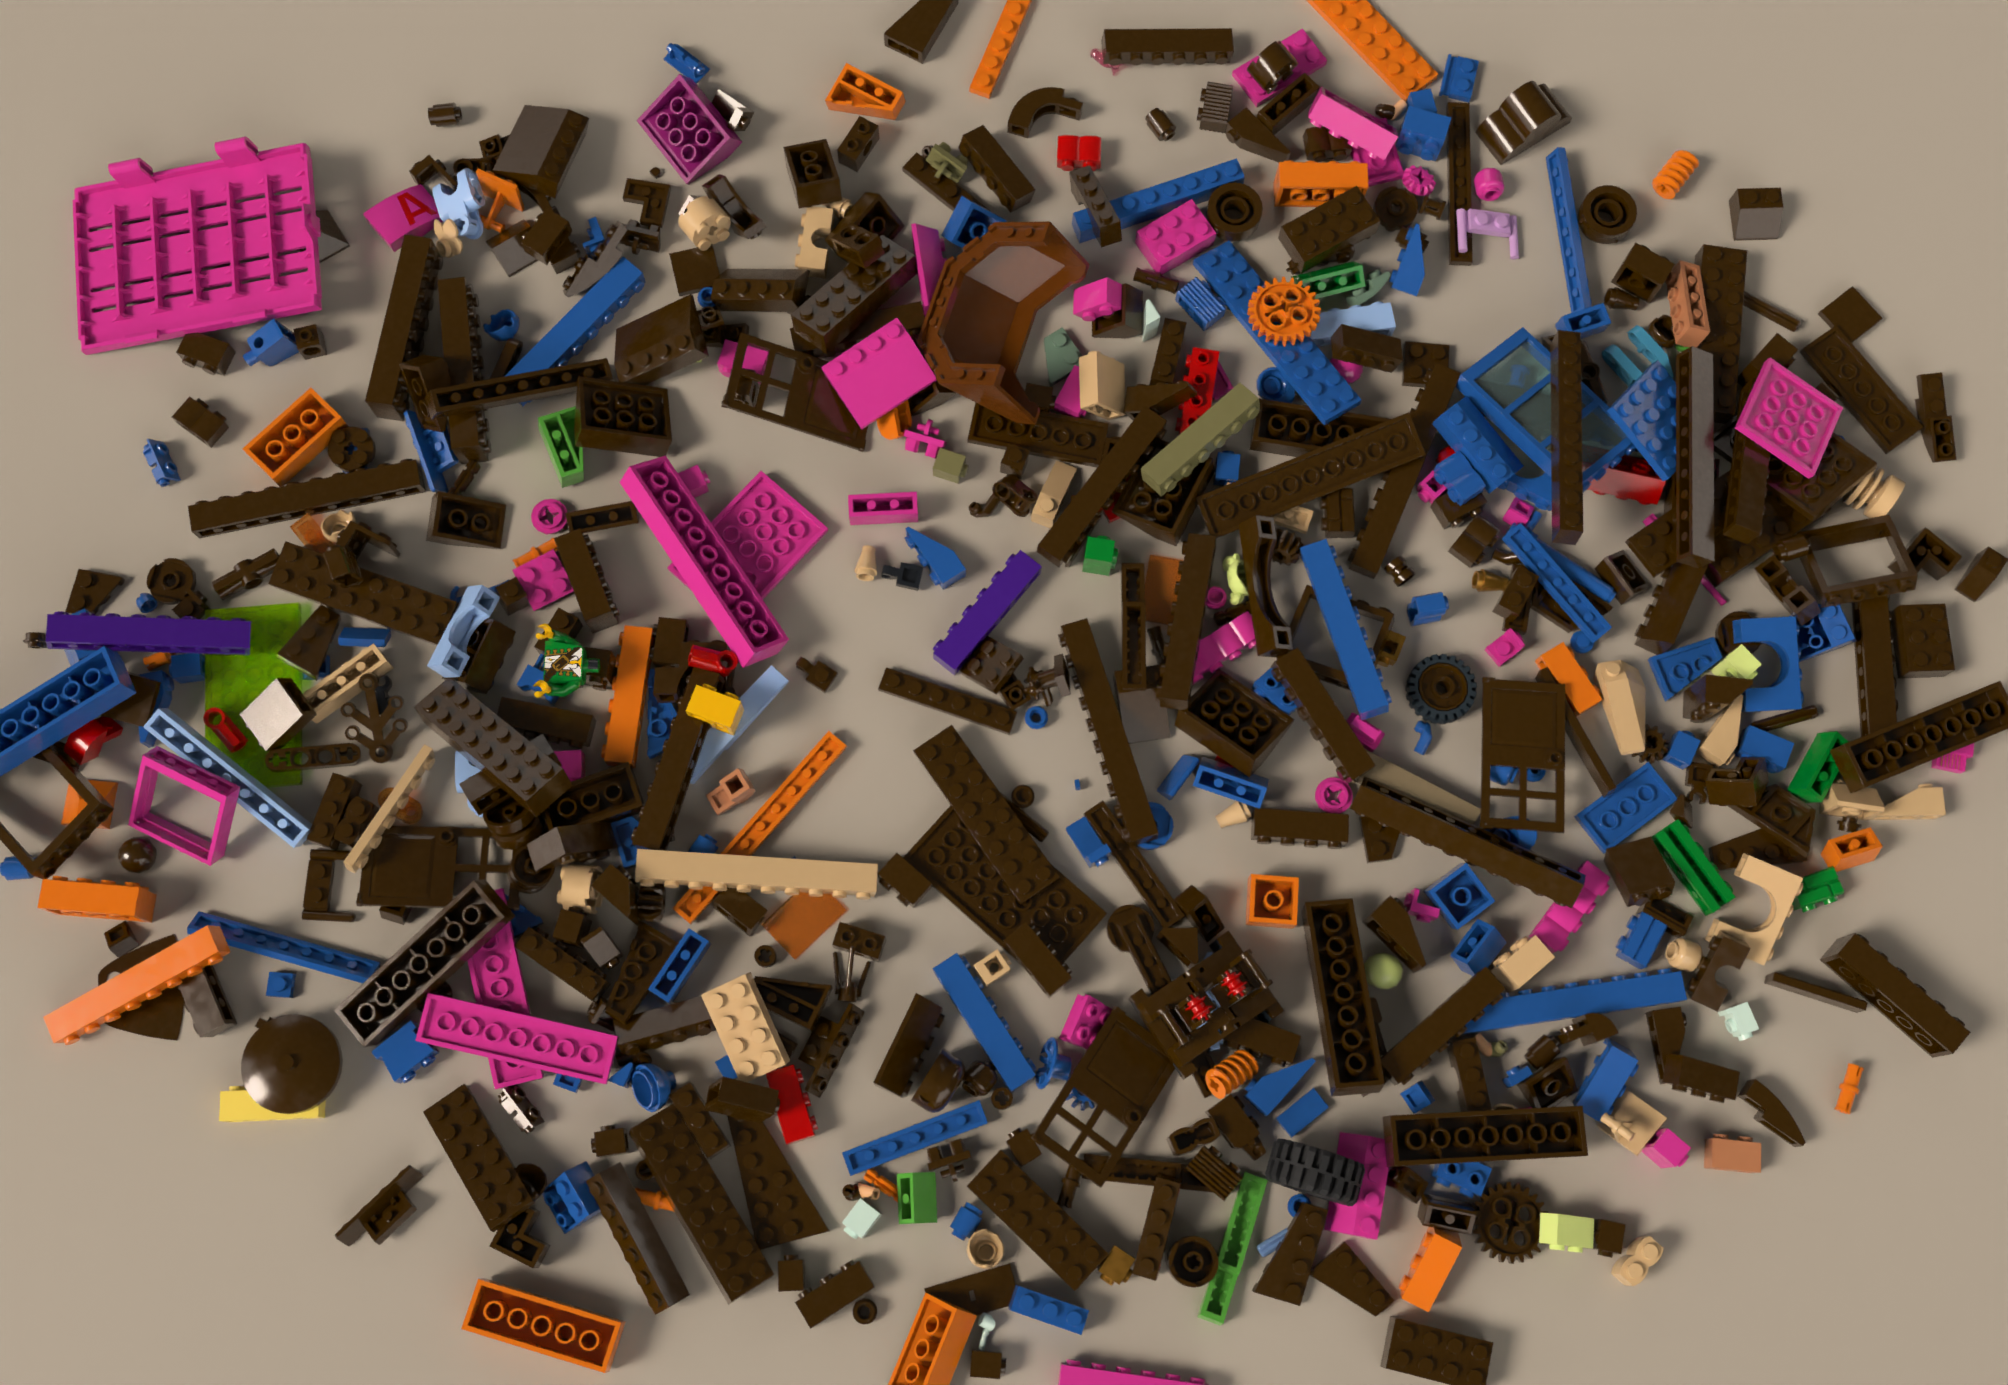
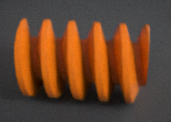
M1684 150L1674 152L1662 170L1653 179L1652 185L1655 192L1664 199H1673L1675 194L1680 191V187L1684 186L1685 181L1694 173V169L1699 166L1698 159L1692 153Z
M1237 1050L1234 1054L1228 1056L1227 1059L1222 1060L1214 1068L1207 1071L1205 1076L1207 1087L1216 1098L1222 1099L1226 1094H1230L1232 1090L1237 1089L1239 1085L1244 1084L1246 1080H1250L1252 1076L1257 1075L1259 1066L1256 1059L1249 1052Z

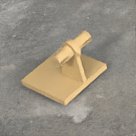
M1626 1089L1623 1095L1614 1103L1611 1115L1604 1113L1600 1119L1601 1123L1599 1122L1597 1127L1638 1156L1666 1122L1667 1117Z

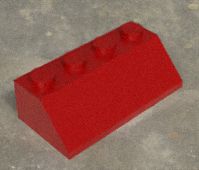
M1582 445L1583 472L1609 451ZM1623 455L1621 462L1613 469L1611 467L1607 468L1605 475L1598 481L1595 479L1591 481V485L1587 489L1592 490L1598 495L1609 494L1621 500L1632 499L1643 505H1657L1666 480L1662 481L1645 459Z

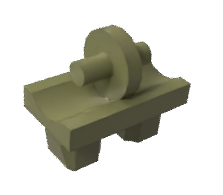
M945 142L939 145L935 143L926 158V161L938 170L935 177L939 179L943 174L958 183L968 168L966 166L968 159L963 155H958L956 158L950 154L951 148Z

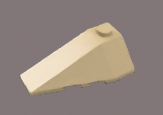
M1622 660L1598 663L1593 681L1600 690L1601 702L1621 755L1644 752L1646 688L1639 670Z

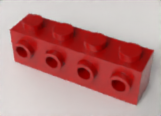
M1193 347L1192 354H1187L1185 367L1189 368L1188 376L1184 375L1183 381L1189 382L1198 392L1196 396L1179 405L1178 410H1182L1181 418L1177 417L1175 431H1179V435L1211 408L1220 351Z

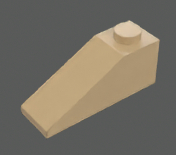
M1056 460L1033 508L1032 522L1048 528L1054 525L1077 468Z
M1742 694L1724 708L1697 748L1696 754L1716 768L1723 764L1728 765L1735 756L1733 751L1738 745L1743 701Z
M1933 784L1918 785L1917 789L1885 805V812L1868 820L1940 818L1946 815L1943 787H1933Z

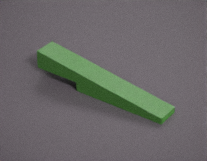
M1247 1172L1243 1173V1180L1240 1183L1217 1254L1219 1261L1217 1273L1208 1282L1197 1316L1219 1326L1224 1324L1268 1181Z

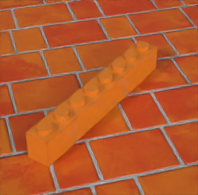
M207 925L44 1016L43 1018L53 1043H65V1045L76 1043L83 1034L93 1033L101 1028V1024L119 1019L121 1017L120 1014L126 1010L132 1011L139 1008L144 1000L154 999L162 994V990L180 985L182 979L187 976L192 977L200 974L205 966L215 965L223 961V956L231 953L221 927Z

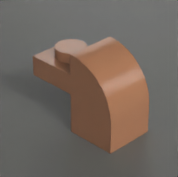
M737 768L719 780L721 785L706 794V797L716 814L722 815L738 803L748 800L756 790L745 771Z

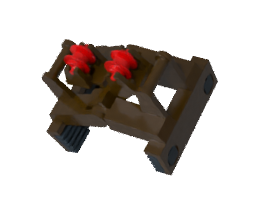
M1227 931L1209 945L1214 954L1177 977L1156 993L1148 997L1144 990L1140 989L1128 999L1183 1080L1197 1071L1191 1060L1255 1016H1258L1260 1021L1268 1023L1284 1011L1268 988L1273 984V981L1271 979L1268 980L1252 957L1251 954L1253 952L1250 949L1243 952L1230 931ZM1207 991H1208V993L1211 995V997L1213 998V1000L1215 1001V1003L1217 1004V1006H1218L1219 1008L1216 1009L1215 1005L1213 1004V1002L1211 1001V999H1210V998L1208 997V995L1206 994ZM1172 1008L1176 1010L1189 1031L1192 1032L1191 1034L1185 1035L1169 1010ZM1169 1029L1172 1031L1178 1042L1175 1040Z

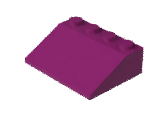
M681 74L670 83L637 119L639 125L688 185L727 159L742 143L738 135L727 127L728 123L694 80Z

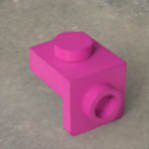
M1414 888L1410 893L1406 894L1404 900L1408 914L1416 916L1417 921L1424 923L1436 920L1440 909L1417 903L1420 889Z

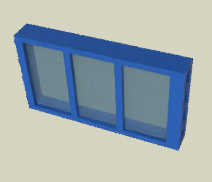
M1522 327L1463 372L1455 387L1465 397L1467 396L1489 420L1551 477L1550 352ZM1581 381L1584 493L1590 487L1591 481L1594 479L1596 481L1600 480L1607 472V468L1611 467L1613 469L1621 462V457L1625 454L1629 456L1635 451L1636 447L1607 412L1609 406Z

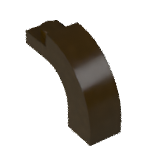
M1046 87L1031 91L1023 96L1012 109L1008 120L1007 133L1028 138L1034 122L1047 114H1058L1080 121L1083 102L1075 98L1064 97L1065 89Z

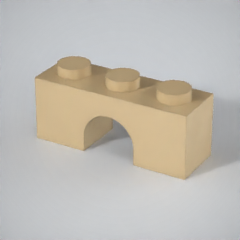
M812 206L807 208L806 214H802L801 227H804L803 234H799L798 247H801L800 254H796L795 267H798V269H808L810 271L809 277L826 279L829 261L828 250L818 248L814 243L820 238H826L833 230L835 217L834 209Z

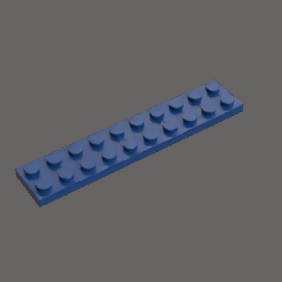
M1227 241L1194 259V267L1216 294L1223 299L1225 305L1323 425L1361 404V398L1310 337L1304 335L1303 342L1296 339L1294 346L1290 341H1287L1285 347L1282 341H1278V344L1275 346L1274 339L1265 342L1266 335L1258 337L1259 330H1252L1254 323L1248 322L1249 315H1247V311L1250 308L1248 303L1251 300L1252 293H1257V286L1264 288V281L1231 241ZM1266 303L1268 306H1274L1272 303ZM1273 322V323H1272V324H1274V325H1281V324L1278 323V322Z

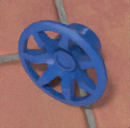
M1054 1037L1049 1038L1041 1050V1053L1046 1052L1048 1056L1040 1055L1039 1060L1044 1063V1067L1038 1068L1035 1081L1038 1089H1044L1051 1077L1065 1081L1071 1070V1057L1058 1054V1043Z

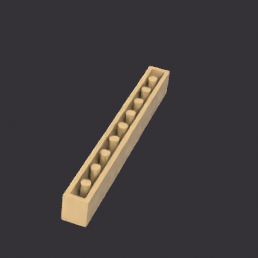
M637 849L635 882H640V886L652 887L654 883L664 884V887L678 888L679 885H688L689 889L700 890L703 889V886L713 887L712 889L715 891L737 888L738 892L747 893L751 892V889L761 890V893L764 894L785 891L786 895H799V892H806L812 897L833 894L832 897L847 898V895H856L857 899L868 900L871 896L874 897L877 892L878 864Z

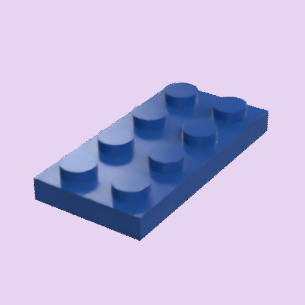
M1649 762L1617 784L1616 789L1611 795L1605 798L1601 796L1574 816L1603 854L1606 853L1607 848L1616 846L1678 799Z

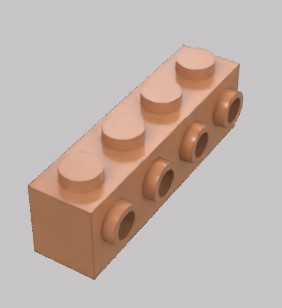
M1680 260L1671 270L1665 281L1668 290L1675 344L1697 348L1710 333L1700 266Z

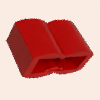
M1058 136L1057 168H1061L1064 171H1072L1076 168L1090 165L1093 171L1100 169L1101 137Z

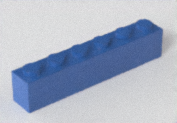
M958 953L935 966L933 972L991 1063L995 1066L1010 1092H1013L1036 1076L1034 1071L1037 1068L1030 1057L1024 1058L1021 1050L1024 1048L1017 1037L1012 1039L1007 1030L1010 1029V1026L1003 1016L999 1018L994 1010L997 1009L996 1004L990 996L986 998L981 991L984 986L977 976L973 978L968 971L971 966L965 956L960 958Z

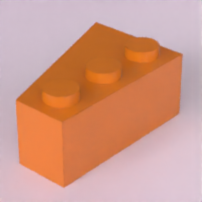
M1435 1226L1428 1227L1418 1252L1415 1253L1410 1262L1408 1274L1404 1275L1400 1281L1401 1299L1427 1312L1430 1311L1462 1249L1459 1233L1438 1229Z

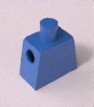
M273 318L248 337L247 342L251 350L243 354V358L249 366L259 361H262L269 367L274 366L299 353L295 335L290 329Z

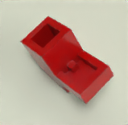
M101 716L93 719L69 735L64 752L79 765H82L99 757L103 743L120 736L123 727L112 718Z

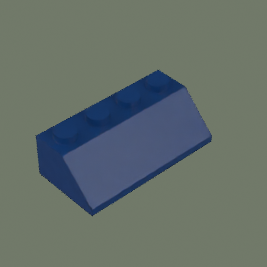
M1467 396L1450 407L1432 423L1454 452L1459 450L1466 457L1472 469L1482 478L1486 485L1485 490L1489 494L1524 467Z

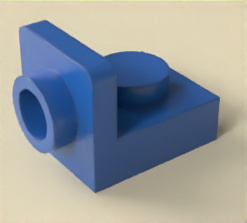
M596 217L588 219L590 228L587 229L590 241L583 243V247L588 255H594L598 244H603L605 241Z

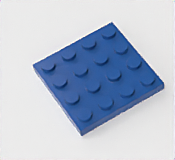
M1657 360L1609 407L1607 412L1661 480L1665 481L1676 472V382Z

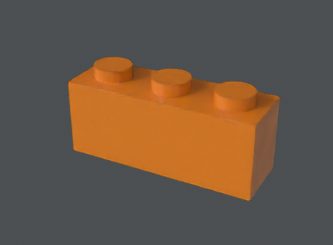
M1564 642L1540 655L1535 660L1540 670L1546 667L1549 669L1557 684H1565V698L1576 717L1602 701L1600 690L1596 685H1592L1588 679L1587 671L1583 666H1579L1575 660L1573 650L1566 646Z

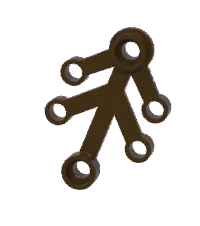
M368 672L360 677L359 687L365 691L369 717L358 710L352 702L344 703L340 711L343 716L352 717L371 730L374 740L361 733L360 728L356 725H350L345 730L346 738L356 740L368 748L369 756L374 762L386 763L393 756L392 744L400 733L406 731L408 722L404 718L396 719L392 725V731L385 739L382 729L396 710H399L404 705V699L399 695L392 696L388 701L387 708L380 716L375 689L379 686V678L376 674ZM365 679H370L372 681L371 687L365 686ZM398 699L400 706H394L392 700ZM345 706H351L353 709L352 713H346L344 710ZM396 723H404V729H398ZM349 729H355L357 735L351 736ZM382 748L385 751V755H378L377 749Z

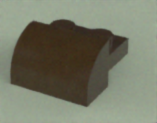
M1588 1013L1572 1019L1573 1024L1559 1029L1561 1034L1554 1038L1560 1045L1580 1038L1583 1046L1616 1035L1619 1032L1614 1023L1606 1016L1598 1013Z

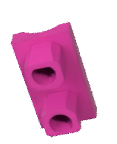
M928 419L926 425L921 423L917 425V430L924 431V434L905 430L904 436L907 437L905 450L917 453L922 441L928 443L925 456L935 459L939 449L946 447L947 441L930 437V433L939 435L940 429L932 427L933 420Z

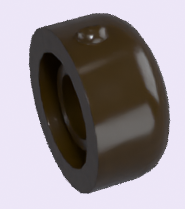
M1236 182L1227 183L1218 187L1211 194L1206 210V219L1216 232V236L1220 239L1231 242L1242 241L1250 237L1257 230L1262 217V201L1257 192L1250 186ZM1234 209L1242 213L1243 217L1236 220L1230 219L1224 211Z
M1613 185L1596 187L1586 195L1579 208L1577 216L1579 228L1589 240L1595 243H1618L1619 240L1628 234L1635 223L1637 206L1631 195L1620 187ZM1598 212L1609 214L1614 222L1603 221L1599 217Z
M943 1048L911 1101L931 1113L943 1110L964 1078V1062Z

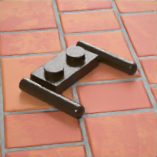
M310 850L302 920L355 921L356 915L354 913L328 912L335 869L334 861L345 860L351 851Z

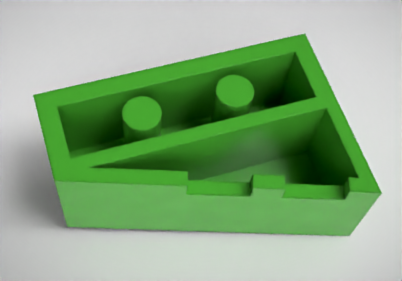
M576 406L538 417L540 434L562 488L584 481L583 447L575 446Z

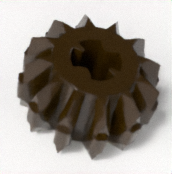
M1277 529V540L1273 550L1272 562H1279L1280 565L1284 563L1287 566H1290L1291 563L1296 564L1301 556L1300 547L1304 546L1301 538L1296 537L1295 533L1288 532L1287 529L1285 531Z
M1645 724V751L1633 753L1632 757L1640 756L1639 763H1643L1645 760L1650 764H1653L1655 760L1660 761L1663 759L1662 754L1668 753L1665 745L1669 744L1670 740L1662 738L1665 732L1658 733V726L1650 728L1648 724ZM1648 741L1651 743L1650 747L1646 745Z
M654 883L652 887L640 886L637 905L640 920L654 922L660 921L663 918L666 906V887H664V884Z

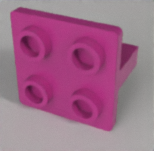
M1077 994L1059 1039L1087 1050L1112 1009L1090 995L1085 994V996Z

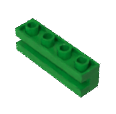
M1679 819L1651 836L1663 859L1705 916L1714 913L1722 905L1736 898L1731 885L1727 881H1723L1718 874L1717 866L1707 859L1704 855L1703 847L1693 840L1690 836L1689 828L1683 822H1680Z

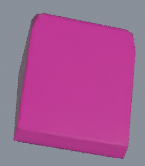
M1515 497L1502 520L1509 525L1515 522L1525 526L1535 508Z

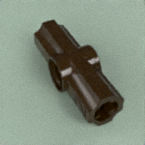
M1581 341V381L1607 404L1609 400L1599 378L1600 368L1593 362L1586 342ZM1583 372L1590 374L1591 378L1586 377Z
M273 548L253 560L246 559L240 561L234 566L233 571L214 580L212 586L222 600L243 589H253L263 582V578L273 573L280 555Z

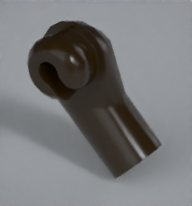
M992 494L985 504L972 502L969 505L970 514L976 518L990 516L1001 501Z
M1495 548L1491 556L1492 559L1508 566L1522 563L1514 553H1507L1498 548Z
M644 1051L633 1056H623L622 1053L616 1055L619 1067L629 1062L637 1066L652 1063L651 1056Z

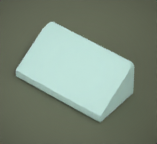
M1149 299L1146 300L1143 314V342L1157 336L1161 317Z

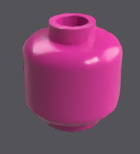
M1485 168L1474 177L1476 194L1480 199L1494 201L1504 192V181L1499 170Z

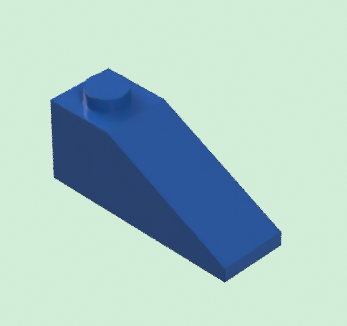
M162 670L138 674L161 682L153 714L158 708H169L172 701V690H174L172 677ZM139 726L140 743L148 748L154 747L157 738L144 727Z
M1311 1058L1263 1076L1258 1080L1253 1078L1244 1088L1247 1093L1243 1097L1260 1113L1267 1116L1316 1061Z

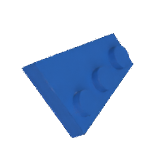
M1711 637L1650 657L1648 662L1666 702L1723 657L1715 638Z

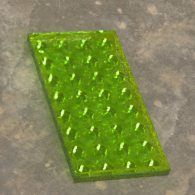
M299 603L205 610V620L209 617H218L221 620L229 621L233 618H243L246 621H251L250 655L205 654V712L210 708H220L230 715L232 721L249 741L241 750L231 753L211 728L206 725L205 738L267 788L303 785V770L277 773L267 768L265 756L269 751H265L258 744L257 738L246 727L245 721L240 716V713L276 678H292L302 692V672L278 659L277 656L281 648L301 627V605ZM218 715L214 718V725H217L221 722V715ZM302 730L282 749L302 747ZM298 753L294 757V762L298 765H302V753ZM286 754L287 759H279V756L276 755L270 762L274 766H279V762L287 761V766H291L290 754Z

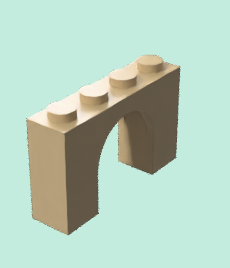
M1743 853L1734 875L1757 884L1766 891L1771 903L1769 916L1764 923L1753 929H1740L1714 918L1705 940L1710 942L1711 938L1714 935L1717 936L1719 931L1725 932L1749 945L1751 949L1746 957L1747 959L1765 965L1766 961H1770L1773 956L1774 949L1772 947L1775 940H1779L1783 933L1784 927L1782 925L1785 918H1789L1794 906L1792 902L1795 896H1799L1802 891L1803 883L1801 882L1803 878Z

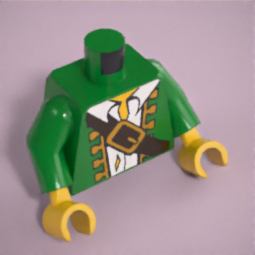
M548 624L537 626L544 629L545 635L537 633L536 638L542 640L548 637L549 641H545L543 680H539L533 685L534 687H540L542 691L535 692V697H542L545 693L548 696L566 697L579 689L580 685L586 684V673H599V658H587V651L580 642L565 633L551 630Z

